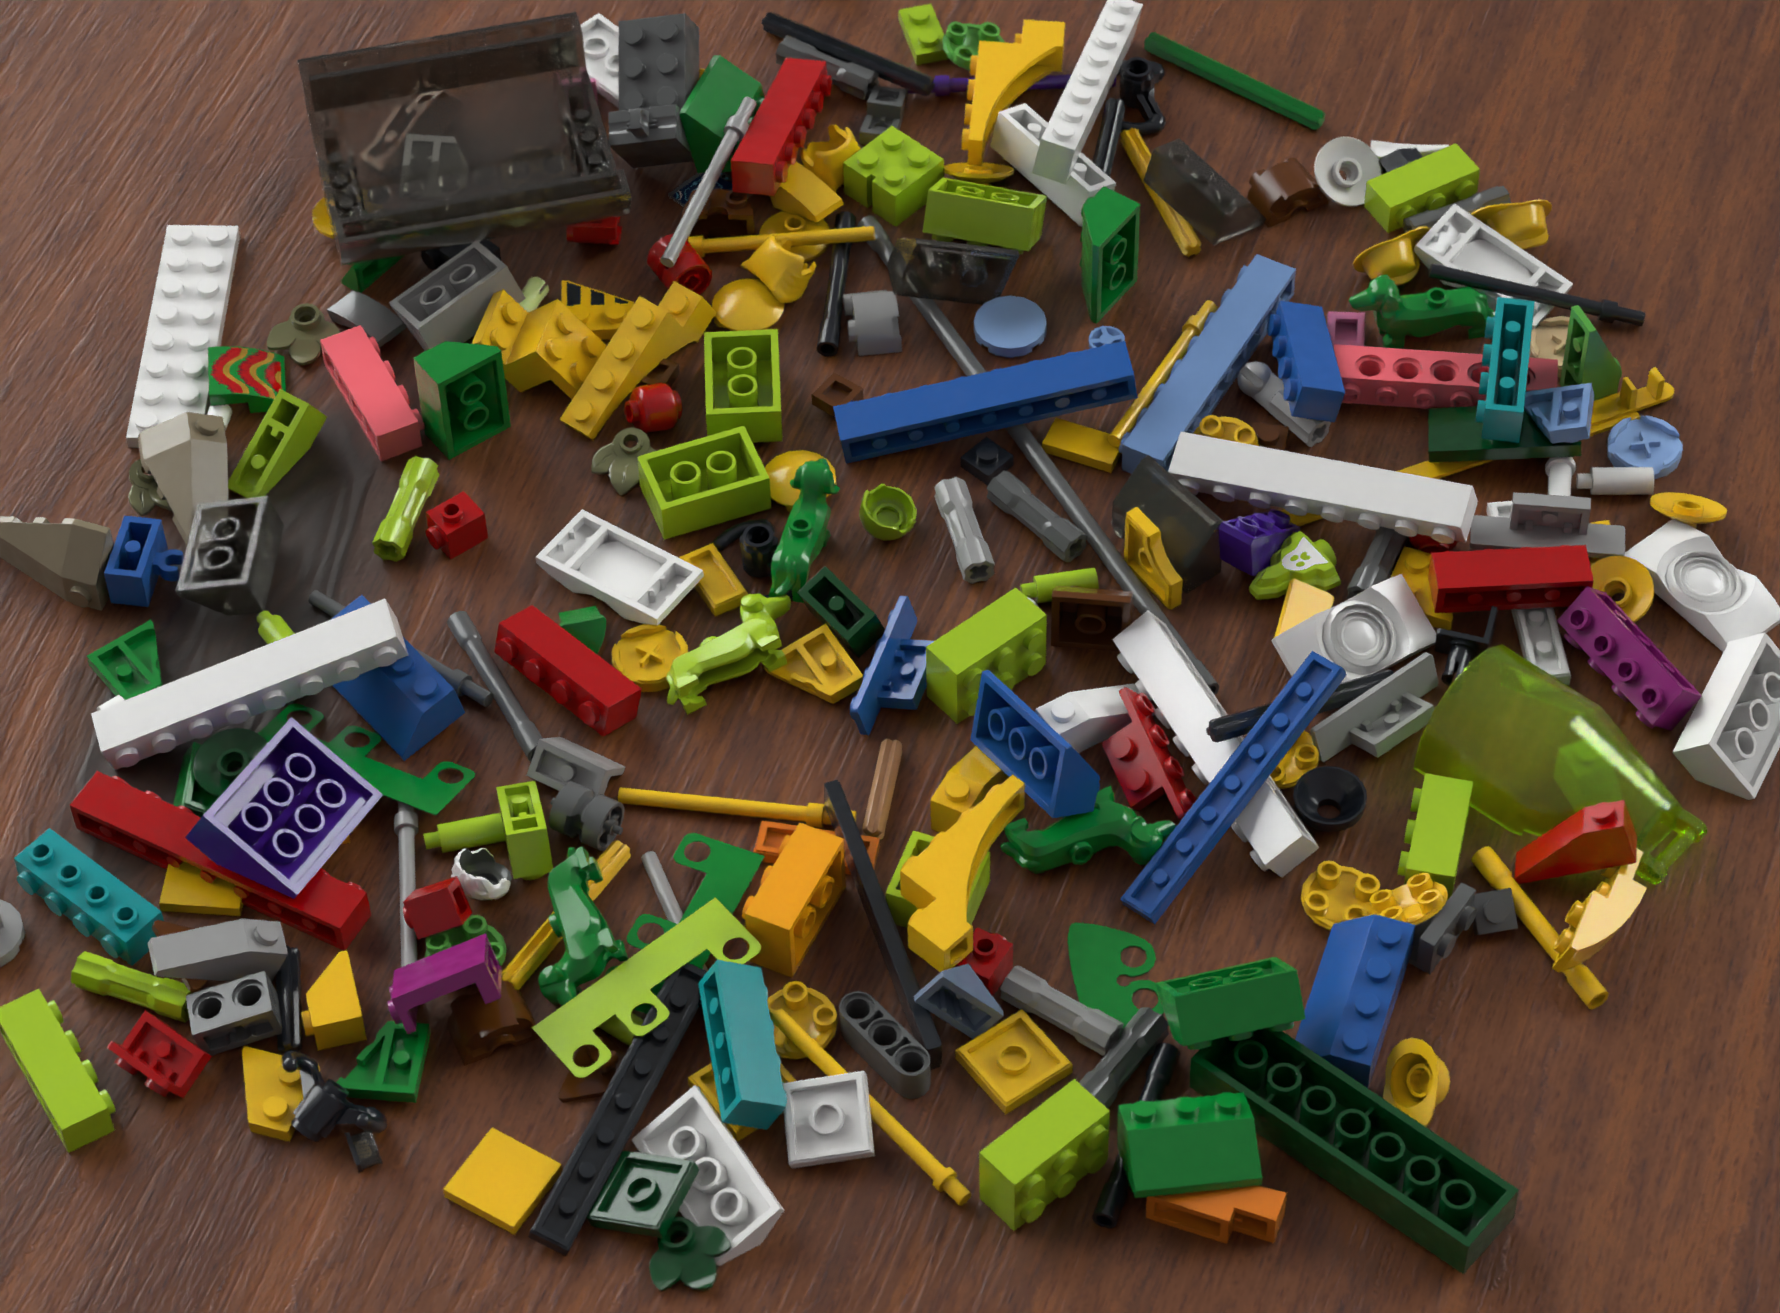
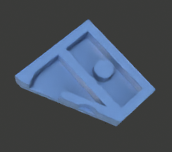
M1592 383L1526 391L1524 410L1551 443H1574L1583 439H1589L1594 403Z

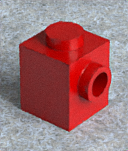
M464 491L426 512L428 529H426L425 533L427 539L436 550L440 548L450 560L488 539L485 513Z
M458 876L413 890L403 901L404 919L408 927L414 929L418 939L463 925L472 914Z
M977 927L973 932V951L955 967L969 964L990 994L994 996L1005 980V977L1013 968V943L1007 941L1000 934L989 933Z

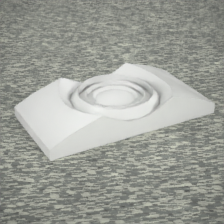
M1455 203L1415 245L1413 250L1428 269H1430L1431 263L1564 294H1567L1573 285L1572 282ZM1441 281L1443 284L1453 286L1456 288L1467 287L1459 284ZM1474 288L1479 293H1483L1488 297V306L1493 311L1496 309L1497 297L1520 299ZM1535 302L1532 329L1534 328L1535 330L1555 306Z
M583 509L535 557L536 563L573 593L592 595L604 601L624 619L649 625H659L704 577L702 569Z
M1672 519L1625 552V556L1639 561L1647 568L1654 583V592L1722 652H1724L1729 641L1764 632L1767 633L1780 624V607L1760 580L1752 574L1735 568L1722 556L1710 536L1688 524Z
M1399 574L1365 589L1330 609L1313 615L1276 636L1271 641L1291 676L1295 674L1308 655L1314 651L1344 668L1347 676L1342 682L1384 671L1435 645L1436 632L1403 575Z

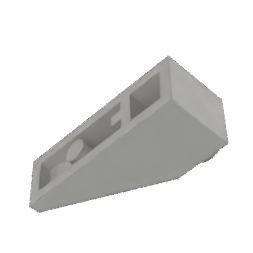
M238 919L150 938L148 942L154 975L159 977L231 982L248 974L265 971L272 983L288 955L281 922Z

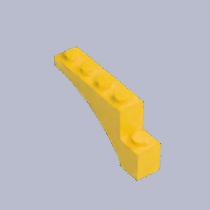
M1023 20L1022 34H1015V43L979 41L978 55H971L970 76H975V79H968L967 100H972L973 102L972 104L965 105L964 125H970V129L963 128L961 149L968 150V165L982 166L985 148L1000 111L1008 109L1014 100L1045 76L1054 71L1062 72L1065 22Z
M675 281L658 306L639 296L559 420L566 426L594 440L609 417L640 380L646 377L663 359L668 358L671 354L693 341L698 343L717 312L702 296Z
M1014 775L1010 776L1001 785L996 784L993 786L985 799L974 808L966 809L959 817L957 823L946 832L938 833L923 852L917 857H910L900 870L901 896L918 908L908 921V948L939 972L954 968L973 951V926L967 922V908L971 888L978 869L993 842L1006 825L1024 809L1025 783Z

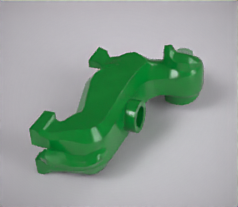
M1380 275L1371 280L1366 290L1349 298V303L1355 310H1373L1379 334L1387 333L1382 337L1384 348H1404L1406 335L1410 337H1425L1457 325L1472 327L1468 329L1467 335L1469 339L1485 337L1487 316L1495 317V311L1488 306V297L1472 287L1452 290L1436 287L1431 288L1426 293L1400 295L1398 287L1388 275Z
M824 458L817 461H807L799 466L795 472L794 479L790 481L791 487L800 490V494L792 507L780 543L772 558V586L769 597L785 596L792 590L793 601L804 603L797 592L807 583L811 564L820 553L822 547H826L831 536L830 530L827 529L831 510L826 502V494H837L840 488L835 485L833 473L830 471V467Z
M1111 786L1099 790L1097 793L1093 812L1064 816L1043 830L1027 831L1029 825L1026 818L1007 824L1005 835L1009 842L1002 843L1000 847L1002 852L1013 858L1018 865L1034 874H1041L1071 862L1076 865L1083 864L1092 857L1093 853L1115 846L1127 851L1133 857L1135 863L1147 865L1175 829L1176 825L1169 820L1146 824L1144 818L1137 816L1133 810L1113 802L1114 792Z
M582 846L577 850L574 847L568 848L567 859L553 868L548 877V891L554 913L549 915V922L556 936L559 938L563 936L565 943V953L562 959L555 965L544 968L538 978L542 995L553 1005L560 1004L563 1006L582 991L580 985L598 978L611 959L614 958L620 962L628 960L623 941L621 939L615 941L607 921L589 897L588 881L593 880L597 884L603 881L598 862L593 857L589 858L587 850Z

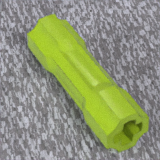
M414 456L408 460L392 505L386 518L381 522L372 542L374 553L383 560L387 559L397 562L403 559L413 538V529L425 501L431 495L440 475L437 471L438 465L430 458Z
M86 951L77 957L76 964L71 972V983L75 984L76 987L149 1008L160 1015L185 1023L189 1020L186 995L193 993L188 991L184 983L170 978L153 976Z

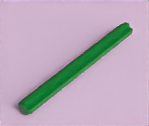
M1151 32L1144 41V49L1147 52L1308 128L1318 130L1325 121L1324 111L1156 32Z

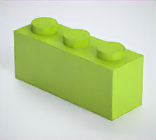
M1455 143L1366 181L1364 207L1384 230L1389 233L1403 227V220L1405 218L1472 197L1478 190L1480 169Z
M1425 773L1422 789L1414 788L1411 811L1417 812L1416 820L1408 819L1404 843L1411 844L1409 852L1401 851L1397 874L1405 876L1404 885L1407 884L1410 877L1419 873H1428L1432 881L1445 886L1448 892L1447 900L1452 896L1468 818L1473 781Z

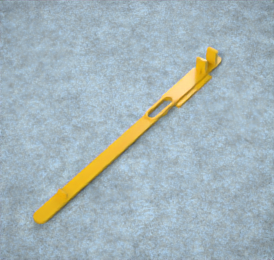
M1656 367L1649 371L1646 387L1636 389L1628 377L1623 378L1621 392L1594 401L1590 436L1611 430L1622 419L1631 417V420L1640 419L1637 411L1672 399L1674 395L1673 386L1665 382V379ZM1428 460L1396 472L1440 479L1493 460L1433 463ZM1285 509L1281 510V512L1290 516L1289 522L1297 526L1323 518L1321 515L1312 513L1299 516L1291 514Z

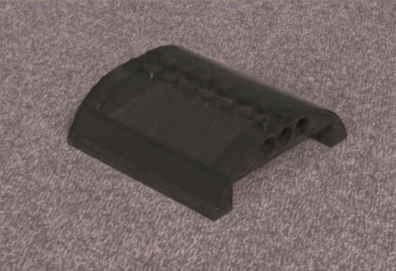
M576 12L297 60L316 162L341 266L630 214V188L624 169L617 170L586 68L583 32Z

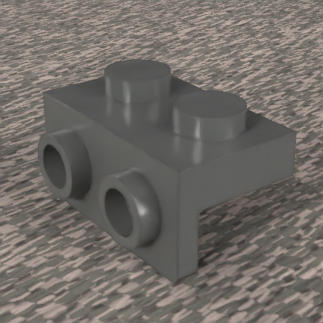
M1461 882L1437 914L1415 925L1413 949L1409 964L1431 974L1440 960L1448 957L1458 936L1463 930L1466 931L1471 926L1476 917L1477 909L1473 907L1475 889Z

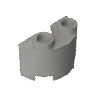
M879 290L843 294L845 316L852 315V320H847L849 342H856L858 356L902 352V341L898 325L899 311L895 291Z

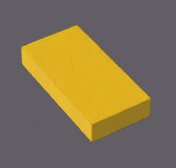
M1055 418L1042 442V448L1048 454L1112 473L1122 454L1119 453V447L1109 444L1107 440L1110 435L1109 433L1060 418Z
M713 543L679 557L703 570L704 577L694 587L715 617L739 607L742 597L748 595Z

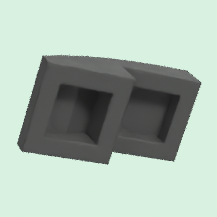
M874 85L867 101V114L859 131V144L867 145L891 126L900 130L908 98L907 89Z
M354 290L327 309L331 321L350 328L361 325L368 338L374 337L379 348L407 328L403 320L388 308Z

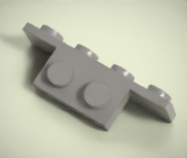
M1513 492L1510 518L1474 515L1470 527V548L1495 550L1522 547L1586 545L1590 558L1625 556V527L1589 523L1591 498Z
M1427 652L1423 653L1312 727L1310 733L1313 745L1318 749L1319 760L1322 762L1327 761L1350 744L1378 758L1436 719L1434 705L1420 699V697L1437 687L1439 683L1433 655Z

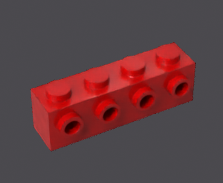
M1586 545L1437 552L1431 554L1428 574L1434 613L1491 611L1492 606L1498 607V610L1568 607L1587 586L1592 588L1594 582Z
M531 605L499 623L494 652L604 737L637 717L642 688L536 607Z

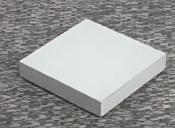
M865 1071L782 1083L783 1089L787 1093V1107L784 1110L788 1162L792 1169L875 1156L868 1081Z

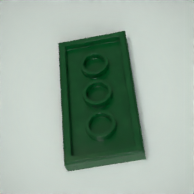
M1477 406L1428 408L1429 462L1431 463L1582 456L1581 440L1574 443H1551L1525 410L1520 440L1517 443L1481 439L1483 423L1476 422Z

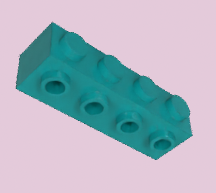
M1497 297L1495 317L1487 316L1484 339H1492L1491 345L1484 344L1482 366L1489 367L1488 372H1481L1479 394L1486 395L1485 400H1478L1476 422L1483 423L1481 439L1519 443L1524 414L1535 301Z
M52 829L46 830L14 857L19 874L16 877L19 885L28 894L33 895L36 893L43 898L49 909L56 915L61 916L64 914L82 935L86 937L92 935L100 941L102 947L113 958L120 956L133 966L149 952L148 942L150 938L157 937L152 929V925L156 920L164 921L162 911Z
M716 960L698 985L722 1123L767 1130L787 1107V1093L783 1089L780 1073L781 1060L777 1054L774 1040V1023L770 1019L767 1002L768 989L764 985L761 967Z

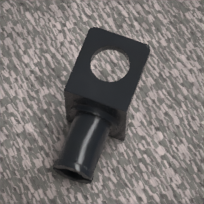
M1492 606L1484 638L1442 628L1437 629L1435 651L1448 654L1444 673L1441 677L1444 684L1451 686L1454 674L1457 673L1455 688L1464 687L1467 683L1471 660L1487 662L1496 627L1498 607Z

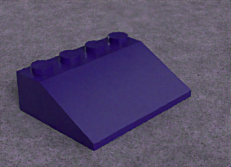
M291 717L204 813L185 838L217 865L291 898H295L383 794Z

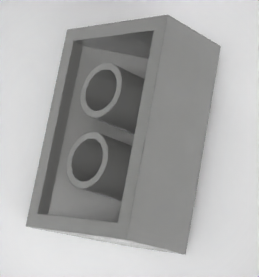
M475 241L389 302L398 317L403 320L424 350H428L444 341L464 343L475 336L493 293L504 289L518 303L526 298L508 267L480 242Z

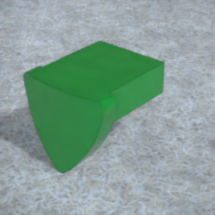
M591 606L558 613L559 626L597 654L602 646L606 632V618L604 615H600L597 607Z

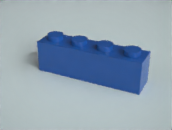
M1280 301L1276 314H1271L1269 317L1267 333L1268 336H1272L1273 356L1277 357L1279 364L1278 377L1283 380L1284 400L1289 403L1292 417L1335 422L1345 395V389L1323 308L1321 306Z

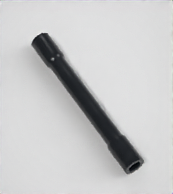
M848 211L839 212L835 217L834 229L855 228L856 216ZM853 242L833 244L823 319L820 323L817 341V352L822 356H834L839 350L843 294H845L850 251Z
M1159 1043L1156 1046L1138 1101H1161L1180 1057V1051L1177 1047L1169 1043ZM1119 1152L1092 1215V1220L1097 1225L1105 1228L1116 1227L1128 1195L1127 1189L1130 1183Z

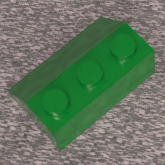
M714 55L679 112L697 173L706 172L725 135L724 127L729 118L736 114L743 98L750 97L756 102V106L748 120L749 126L765 98L760 82L721 55ZM742 140L737 141L722 172H732L731 159Z
M1105 186L1094 197H1089L1081 209V216L1083 217V227L1080 241L1082 242V257L1080 260L1081 286L1090 321L1096 324L1137 282L1140 204Z
M444 341L413 358L425 435L448 460L511 427L502 352L497 346Z
M1277 957L1155 983L1173 1039L1182 1046H1187L1190 1050L1210 1047L1213 1045L1212 1040L1227 1036L1230 1041L1248 1039L1253 1037V1031L1268 1027L1271 1032L1289 1030L1294 1027V1022L1306 1019L1297 970Z
M1225 1092L1212 1096L1180 1097L1153 1102L1138 1101L1133 1104L1118 1105L1117 1148L1135 1198L1262 1185L1255 1122L1244 1092Z

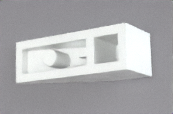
M1134 683L1073 691L1036 708L1035 713L1080 753L1108 739L1132 722L1119 694V690L1127 687L1138 694L1141 692Z

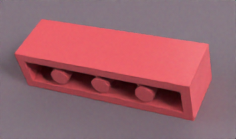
M361 325L321 339L324 365L380 461H385L421 447L420 431L424 430L422 417L417 409L411 410L409 397L402 384L396 385L395 374L389 361L383 362L380 358L381 351L374 337L368 338Z

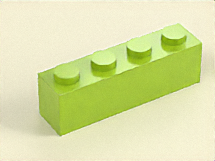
M37 989L0 1007V1034L67 1152L70 1153L115 1131L110 1114L116 1112V1109L106 1089L100 1092L97 1090L94 1083L98 1082V1078L90 1061L86 1059L81 1062L77 1054L81 1052V1049L72 1030L64 1032L60 1024L64 1023V1019L54 1000L47 1003L40 989Z

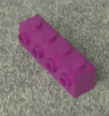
M1587 586L1557 620L1567 631L1564 634L1566 640L1575 648L1584 650L1589 655V665L1599 674L1607 675L1614 683L1611 687L1612 690L1624 701H1631L1638 709L1635 713L1636 716L1648 727L1653 729L1657 726L1672 731L1702 697L1606 592Z

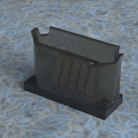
M362 1131L351 1136L349 1132L345 1133L359 1173L363 1172V1169L383 1163L372 1133Z

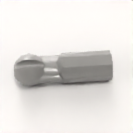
M1255 361L1245 364L1238 373V386L1241 391L1257 401L1284 426H1289V430L1308 446L1312 447L1314 444L1321 442L1329 433L1331 422L1292 417L1289 403L1284 400L1283 381L1272 373L1268 365Z

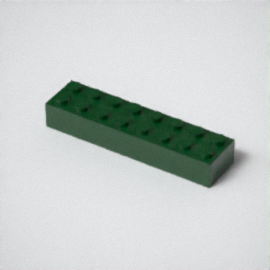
M1268 1027L1253 1031V1037L1244 1040L1230 1041L1228 1036L1212 1040V1046L1200 1049L1191 1058L1190 1088L1202 1096L1219 1095L1225 1092H1244L1254 1117L1257 1134L1463 1275L1515 1216L1519 1189L1283 1031L1271 1032Z

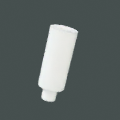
M1591 467L1590 474H1577L1576 487L1577 489H1590L1591 495H1652L1654 491L1653 467Z

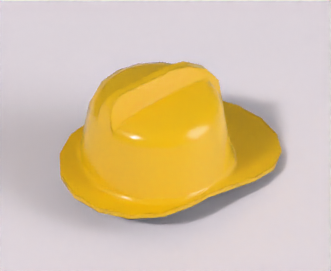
M1540 199L1523 203L1496 204L1477 209L1471 215L1524 250L1547 243L1549 236L1545 217L1551 212L1552 204L1547 200Z
M1427 226L1418 227L1392 240L1371 246L1356 257L1353 262V268L1358 272L1367 273L1371 280L1380 275H1388L1396 286L1411 281L1416 276L1420 266L1419 257L1413 250L1415 245L1431 228Z
M1409 1038L1399 1042L1392 1049L1387 1059L1383 1099L1427 1127L1432 1119L1435 1107L1445 1099L1449 1091V1071L1445 1063L1435 1055L1432 1047L1424 1040Z

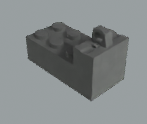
M686 13L619 21L618 111L609 112L608 146L632 168L694 162L679 115L680 110L699 81V27Z

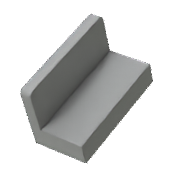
M552 737L539 739L526 776L558 791L568 782L572 781L593 790L595 798L597 795H604L611 776L623 775L625 766L565 738Z

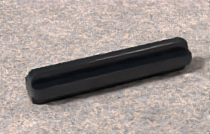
M1109 98L1106 101L1092 161L1109 177L1125 112V103L1120 98Z
M286 945L288 955L276 974V992L282 1016V1034L277 1035V1048L281 1054H285L287 1051H298L302 1048L300 951L298 948H290L288 945Z

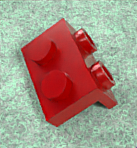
M147 1011L143 1012L122 1045L111 1040L107 1046L110 1051L118 1056L114 1063L134 1076L138 1071L148 1077L144 1084L163 1097H166L168 1092L184 1098L212 1057Z

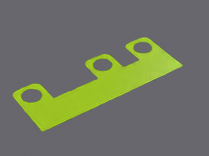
M715 897L533 1026L532 1029L574 1076L585 1078L607 1063L611 1058V1051L593 1032L595 1028L616 1015L633 1035H646L669 1016L668 1008L650 990L706 949L717 960L745 964L760 952L761 944ZM733 938H743L749 943L748 953L736 960L725 957L723 947L726 942ZM644 1003L655 1006L657 1016L652 1023L639 1026L632 1022L631 1013L636 1006ZM583 1045H593L599 1050L598 1060L589 1067H579L573 1062L574 1052Z

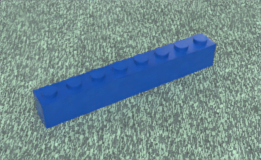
M1125 341L1078 352H1069L1047 359L1033 360L1007 368H998L967 377H958L954 380L936 384L923 385L896 393H887L865 400L851 401L834 406L833 409L847 464L1136 399L1138 397Z

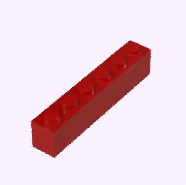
M786 58L731 159L733 192L775 196L780 184L786 182L790 165L795 164L799 147H804L807 131L813 129L815 116L817 113H821L825 96H830L832 76L827 75L826 61Z

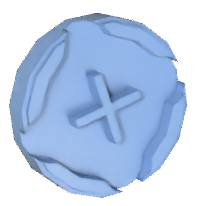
M1011 295L996 297L984 303L976 312L974 319L976 341L981 347L982 344L988 347V352L1003 357L1024 356L1032 352L1033 347L1038 343L1039 346L1042 344L1047 331L1044 311L1035 302L1024 297Z
M1640 416V419L1631 420V417L1622 419L1612 427L1607 440V457L1614 467H1653L1654 479L1667 476L1677 468L1682 457L1683 444H1681L1680 434L1676 428L1665 420L1652 416Z

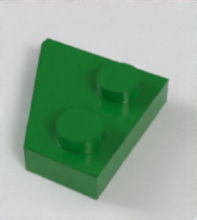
M151 620L87 655L88 663L92 670L115 696L120 695L124 700L162 686L156 632Z
M387 1021L376 1034L375 1041L371 1045L366 1046L358 1055L355 1068L345 1079L340 1077L336 1081L349 1092L347 1098L416 1103L431 1035L429 1024L416 1023V1031L407 1034L402 1023L396 1025L394 1021Z

